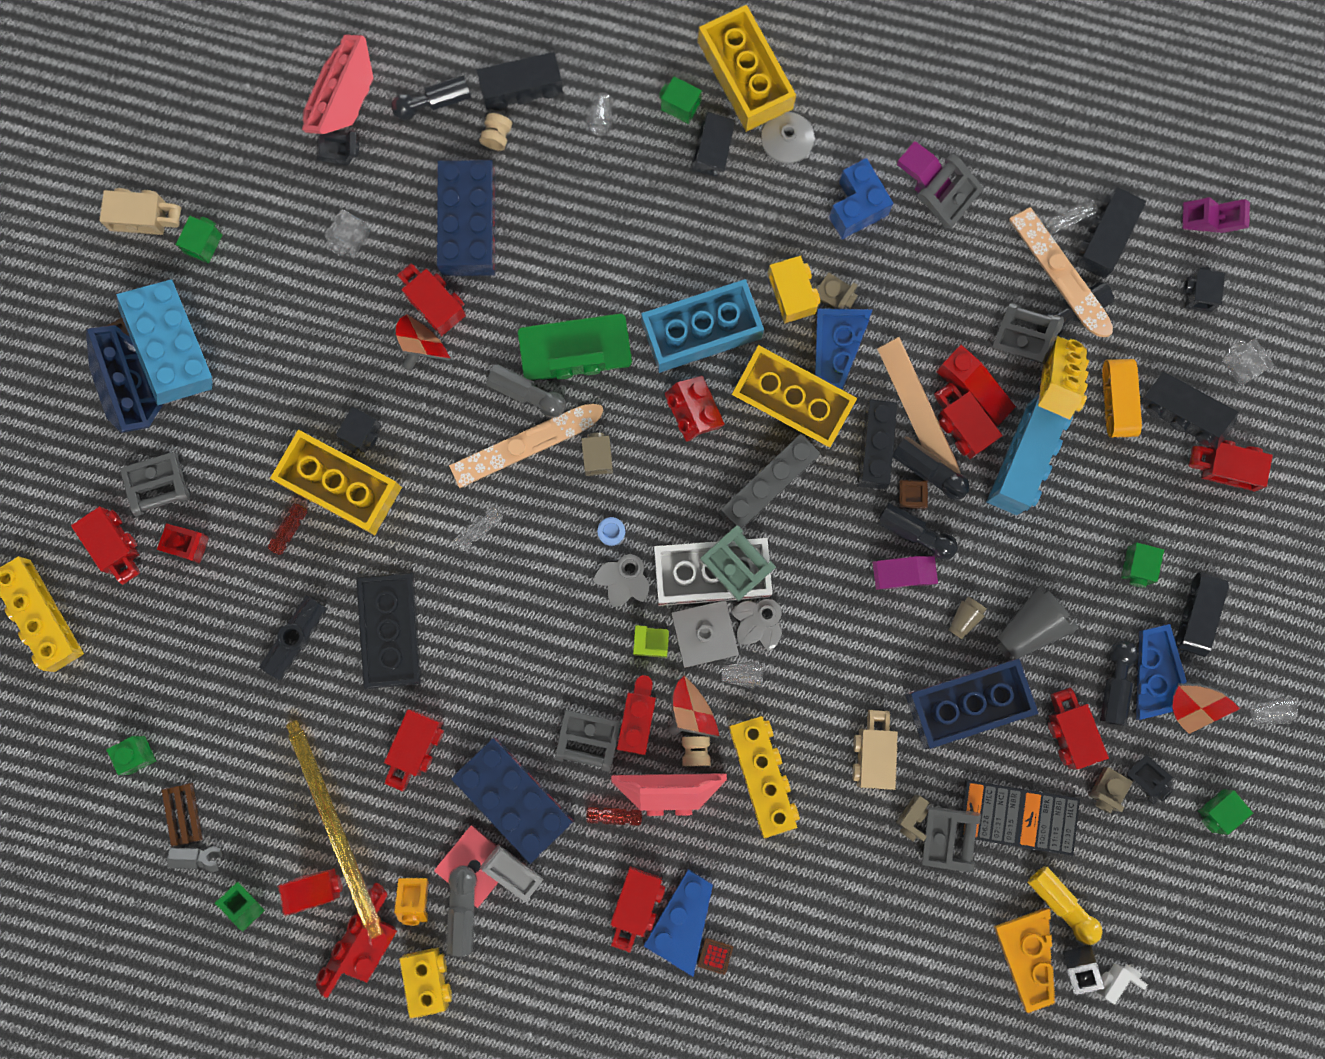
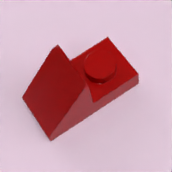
M166 523L157 550L200 563L209 537L196 531Z

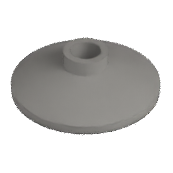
M786 112L766 122L762 130L761 142L765 152L773 160L785 164L796 163L803 160L812 150L814 131L810 123L803 116ZM790 131L793 133V136L787 137L784 132Z

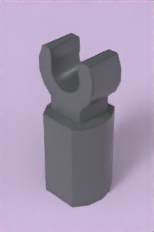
M210 847L205 851L197 848H170L167 865L169 869H200V867H204L209 872L219 871V865L216 861L210 860L214 857L220 858L223 854L218 847Z

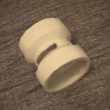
M489 113L485 120L486 129L482 131L479 141L490 149L505 150L507 143L506 134L510 132L512 122L503 115Z
M710 736L682 737V746L685 748L682 766L711 765L710 756L707 754V748L710 746ZM691 748H701V751H691Z

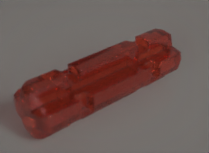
M294 503L288 511L290 515L285 516L275 533L276 538H272L268 544V549L277 555L283 554L287 547L285 545L286 542H290L301 524L299 523L300 519L303 520L308 512L305 507L298 503Z
M589 807L586 813V821L593 824H598V822L613 825L630 823L632 826H640L642 823V811L634 809L626 811V809L615 808L599 810V808Z

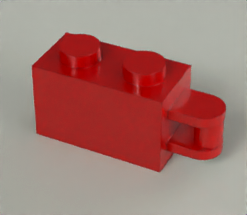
M410 263L396 275L405 285L401 289L405 297L441 337L466 316L462 308L465 305L455 292L451 295L444 288L447 284L438 273L432 275L427 268L420 273ZM416 275V278H414V279L409 283L408 280H409L412 276Z
M950 382L934 393L935 399L943 409L938 415L940 418L939 424L946 433H951L956 440L955 445L958 451L963 456L967 455L969 459H972L1003 436L970 391L962 396L957 387ZM949 396H952L955 400L952 404L946 399Z
M1223 440L1218 449L1212 446H1192L1188 466L1203 470L1201 479L1258 491L1267 487L1273 455L1263 453V449L1258 447L1242 448L1236 446V443L1233 441ZM1202 455H1203V456H1206V457H1205V462H1202V461H1201V460H1202Z
M99 506L72 524L71 527L100 571L113 574L118 582L124 585L140 574L138 567L133 561L140 556L135 549L137 543L128 532L125 533L120 526L122 520L114 510L110 511ZM125 565L128 567L124 571L120 570Z
M646 675L637 678L634 693H627L617 750L646 754L656 698L650 697L653 683L651 678Z
M1072 688L1051 694V700L1056 713L1048 715L1050 719L1048 727L1054 739L1057 738L1061 749L1058 750L1062 763L1068 766V769L1078 770L1109 759L1089 705L1079 704ZM1068 701L1070 708L1064 710L1062 702Z
M407 709L384 763L391 766L384 784L404 792L412 775L420 776L422 772H427L433 758L429 756L433 745H439L444 734V730L441 729L443 722L415 710ZM397 769L406 772L403 779L395 776Z
M631 866L629 867L610 926L616 927L611 943L612 947L630 953L636 935L644 937L646 930H652L656 914L652 913L655 902L661 903L666 886L661 885L662 877ZM620 931L630 932V939L619 936Z

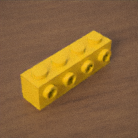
M1057 336L1047 362L1043 364L1038 406L1069 420L1075 411H1081L1087 399L1084 393L1088 385L1085 383V380L1088 376L1086 368L1089 360L1086 359L1087 348L1082 343L1073 339L1068 341Z
M17 557L0 567V598H2L6 605L4 608L5 613L18 626L20 630L18 631V636L31 649L33 653L31 656L32 661L36 667L42 671L56 672L84 655L32 561Z
M760 716L728 726L762 837H770L797 828L795 821L800 820L795 803L790 804L787 793L791 792L786 775L781 776L778 765L782 764L778 748L772 749L769 738L774 735L769 720L764 721L763 717Z

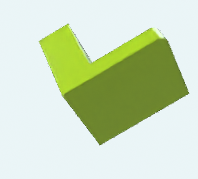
M635 625L633 655L667 658L669 631L667 629H654Z

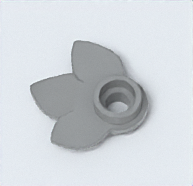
M624 555L618 562L605 563L597 571L594 578V583L609 586L608 598L612 607L625 604L631 596L643 602L649 592V582L643 575V562L636 555ZM627 564L635 566L636 569L633 573L628 574L625 572Z
M763 599L758 603L744 601L738 604L732 611L733 616L742 621L737 631L739 644L748 645L760 640L768 651L776 647L782 635V629L779 624L782 609L778 602L773 599ZM769 608L772 610L773 616L766 618L763 616L762 611Z

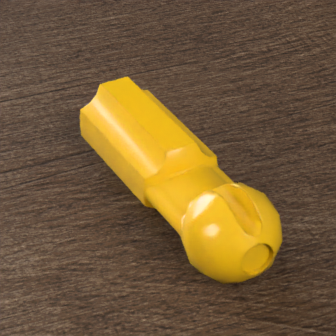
M1048 867L1040 868L1028 880L1029 885L1055 914L1062 917L1073 929V934L1078 941L1086 945H1092L1101 939L1102 926L1099 921L1089 916L1077 903L1078 900Z

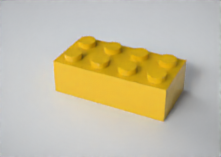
M747 4L699 27L698 44L746 132L793 110L796 93Z
M759 345L732 393L733 396L828 447H831L857 400L851 394Z
M300 430L296 432L270 477L279 485L374 536L402 489L396 481Z

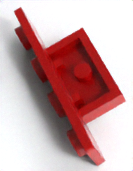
M375 883L372 889L365 893L362 906L357 914L349 920L347 931L342 940L335 944L328 964L318 973L316 987L321 996L329 997L342 973L367 983L395 936L397 930L394 926L375 918L388 895L382 885Z

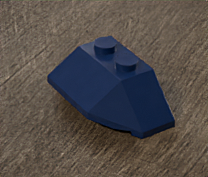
M116 325L89 328L86 330L89 369L106 418L120 433L149 428L163 404L157 405L131 338L121 332L122 330Z

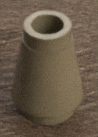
M968 596L965 601H961L948 630L963 639L985 617L983 614L987 608Z

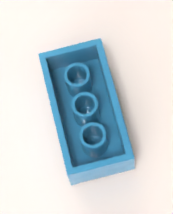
M172 279L116 294L118 309L157 405L211 390V373Z
M746 279L641 313V323L659 373L760 340L764 332Z
M1039 394L1027 404L986 501L1016 516L1025 510L1027 511L1031 506H1036L1042 493V491L1038 490L1042 480H1047L1052 470V465L1049 464L1052 455L1056 456L1063 443V440L1059 438L1062 431L1068 429L1073 419V416L1069 420L1039 407Z

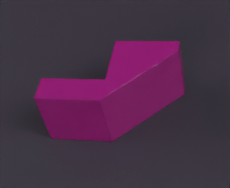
M916 141L911 144L897 162L898 167L918 181L915 187V191L918 193L922 188H927L943 168L937 157ZM949 178L936 192L935 196L937 199L940 198L952 183Z
M1208 197L1183 203V229L1225 233L1249 228L1250 202L1247 199L1218 204Z
M916 556L872 562L876 590L938 584L935 556Z

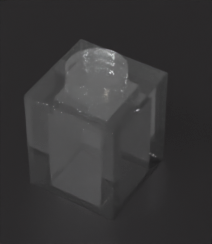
M342 209L324 236L330 243L329 248L340 256L347 254L354 258L370 234V230L364 221Z
M1256 338L1247 344L1241 340L1228 350L1231 354L1222 359L1240 386L1274 366Z

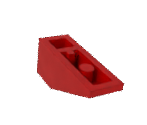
M962 345L951 354L936 372L948 384L950 382L953 383L962 396L970 391L996 427L1016 407L985 366Z
M335 869L300 876L278 885L284 916L334 901L340 897L339 892H342V880L339 874L336 875Z

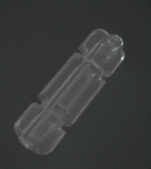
M1089 199L1083 202L1082 205L1078 204L1061 212L1060 215L1049 218L1046 226L1050 233H1055L1063 227L1066 228L1083 220L1084 217L1094 215L1098 211V206L1094 199Z
M491 507L485 512L486 515L484 517H479L465 529L466 532L464 534L461 533L454 539L455 544L460 550H467L472 545V541L476 542L492 528L491 525L493 523L496 525L502 520L503 516L496 507Z

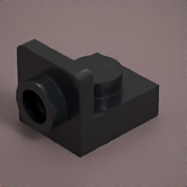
M1147 754L1126 773L1127 778L1149 796V801L1153 805L1158 800L1161 802L1165 801L1174 791L1172 788L1174 778Z

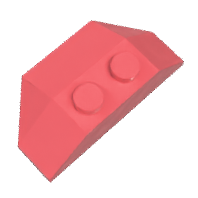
M344 35L340 41L341 44L334 49L325 62L303 111L304 124L302 130L304 132L315 134L329 133L353 125L358 117L359 109L369 92V87L373 80L366 38L362 35Z
M726 773L611 776V782L641 811H647V816H663L664 810H675V815H692V810H699L727 780Z

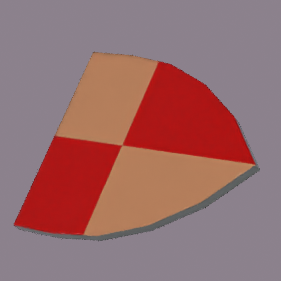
M408 314L399 319L395 326L394 336L401 353L408 354L402 365L404 369L411 371L419 356L450 361L451 358L446 348L432 331Z
M683 675L675 684L672 692L671 708L674 723L668 728L670 734L676 736L682 731H688L717 738L720 737L713 713L705 698Z
M1198 682L1178 684L1173 694L1172 708L1175 718L1189 734L1240 709L1233 699L1225 693L1212 687L1203 686Z

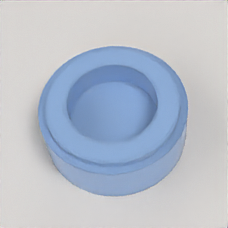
M606 518L598 526V537L605 545H618L625 537V527L617 518Z

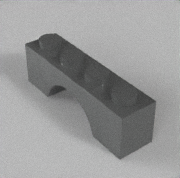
M800 434L720 510L719 515L732 528L738 525L743 530L782 490L806 471L818 459L821 453Z

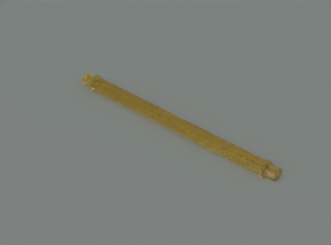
M297 720L292 721L286 725L289 732L288 738L300 762L302 772L327 830L349 890L354 898L364 929L367 928L371 939L383 934L379 924L381 922L380 918H378L370 895L367 892L366 885L305 736V731L301 730Z

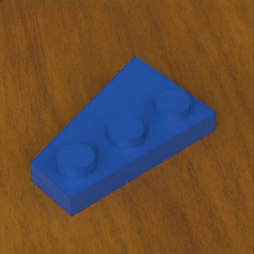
M818 309L815 376L843 390L873 310Z
M1170 624L1139 631L1136 720L1173 712L1172 700L1178 684L1187 682Z
M687 869L645 941L644 947L693 977L713 884Z

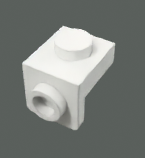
M1114 963L1110 971L1105 972L1101 976L1105 989L1097 990L1096 993L1115 1005L1129 981L1144 990L1147 984L1140 980L1142 974L1130 965L1126 964L1123 968Z

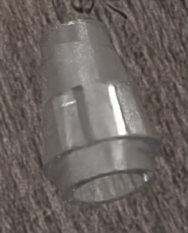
M606 93L596 94L586 120L589 132L594 135H606L613 126L611 96Z
M756 661L723 665L722 682L755 689L756 686L762 687L763 664H756Z
M1281 696L1250 708L1254 724H1291L1292 720L1298 719L1297 707L1291 697L1285 698Z

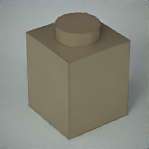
M590 433L587 435V438H581L586 476L612 474L613 466L609 436H604V433Z

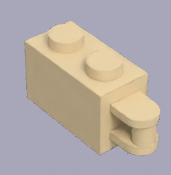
M116 188L114 191L104 190L100 222L109 231L163 235L164 227H179L181 207L176 204L166 203L158 193L150 190H142L141 193L131 192L123 188Z
M869 710L867 730L859 729V735L854 736V752H858V764H853L852 776L853 781H857V787L896 789L898 732L890 731L889 711ZM874 722H883L882 731L874 730Z

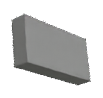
M499 844L480 866L483 872L525 903L544 880L542 876Z

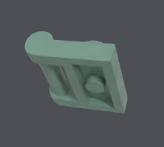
M737 525L707 551L700 560L739 602L768 576L776 566L771 561L767 562L743 536V530ZM734 541L757 566L759 571L755 575L728 547L730 543Z

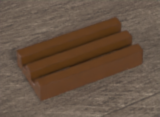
M193 783L162 789L171 847L203 840ZM181 791H185L188 811L193 836L190 837L187 828L186 813L183 805ZM172 793H174V798H175V803H176V809H177L179 827H180V832H181V839L179 838V832H178V826H177V820H176V815H175V809H174V803H173Z

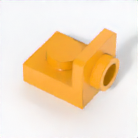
M398 878L394 912L398 921L404 925L415 926L420 922H427L428 920L426 905L429 882L427 878Z

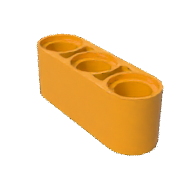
M1105 360L1102 368L1107 434L1109 438L1139 437L1142 429L1136 360Z

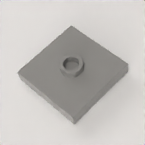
M726 600L671 613L684 668L739 655Z

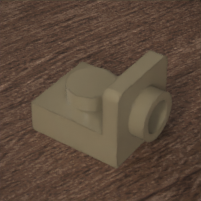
M829 272L817 289L820 302L831 309H844L845 307L850 309L858 297L855 294L858 286L856 283L853 282L850 286Z
M1104 767L1089 797L1096 800L1095 806L1111 814L1112 810L1122 812L1124 806L1121 803L1133 781L1109 767Z
M919 795L913 796L896 821L902 827L899 832L913 842L916 838L924 841L927 837L913 827L915 823L920 824L928 814L926 807L929 802Z

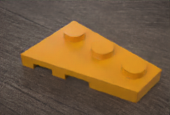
M1048 907L993 926L1026 1013L1055 1004L1050 948L1052 947V936L1050 935L1049 927L1051 915L1050 908Z

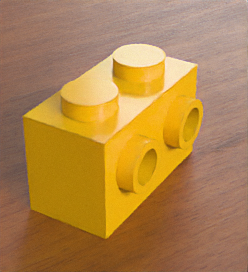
M797 256L771 264L768 270V277L784 324L814 315L818 304H820V297L817 289H812L809 281L812 275L808 263L804 264L802 257Z
M439 947L404 954L400 958V965L410 1019L444 1012L449 1006L448 1002L452 1001L450 984H445L443 972H447L445 955H440Z

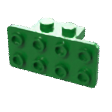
M623 314L528 326L518 330L523 374L525 378L531 381L550 378L568 379L578 374L596 375L600 371L628 368L632 365L626 317Z

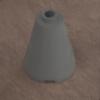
M1041 585L997 637L1000 640L997 647L1007 659L1011 656L1018 659L1074 633L1079 627L1076 622L1070 625L1072 622L1068 618L1070 614L1049 590L1046 592L1045 586Z

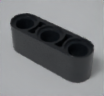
M1198 572L1195 575L1175 643L1178 649L1202 657H1206L1209 654L1228 592L1229 583L1227 580L1202 572Z

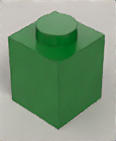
M674 76L669 85L667 83L664 84L659 94L661 110L689 124L701 104L702 90Z
M189 216L176 246L184 254L209 264L222 234L215 227L216 223L202 216L200 219Z
M1141 543L1129 545L1121 578L1130 580V585L1142 588L1158 582L1164 549Z
M132 736L106 749L117 775H131L156 762L145 736Z
M1222 789L1198 810L1204 818L1202 822L1205 827L1212 833L1229 835L1253 814L1251 809L1234 790Z
M239 882L235 883L215 902L220 910L242 932L265 911Z

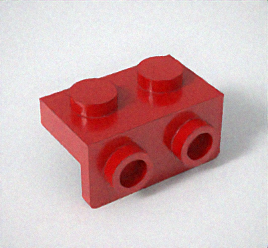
M703 375L677 382L665 392L668 406L671 408L678 423V428L686 442L693 440L700 434L720 429L725 425Z

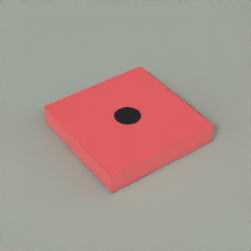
M471 825L434 871L448 882L449 875L453 869L459 866L470 867L477 877L474 905L478 908L498 884L497 881L480 868L497 845Z

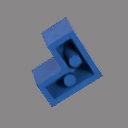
M867 158L844 169L839 184L848 198L834 204L829 215L841 239L888 216L894 204Z

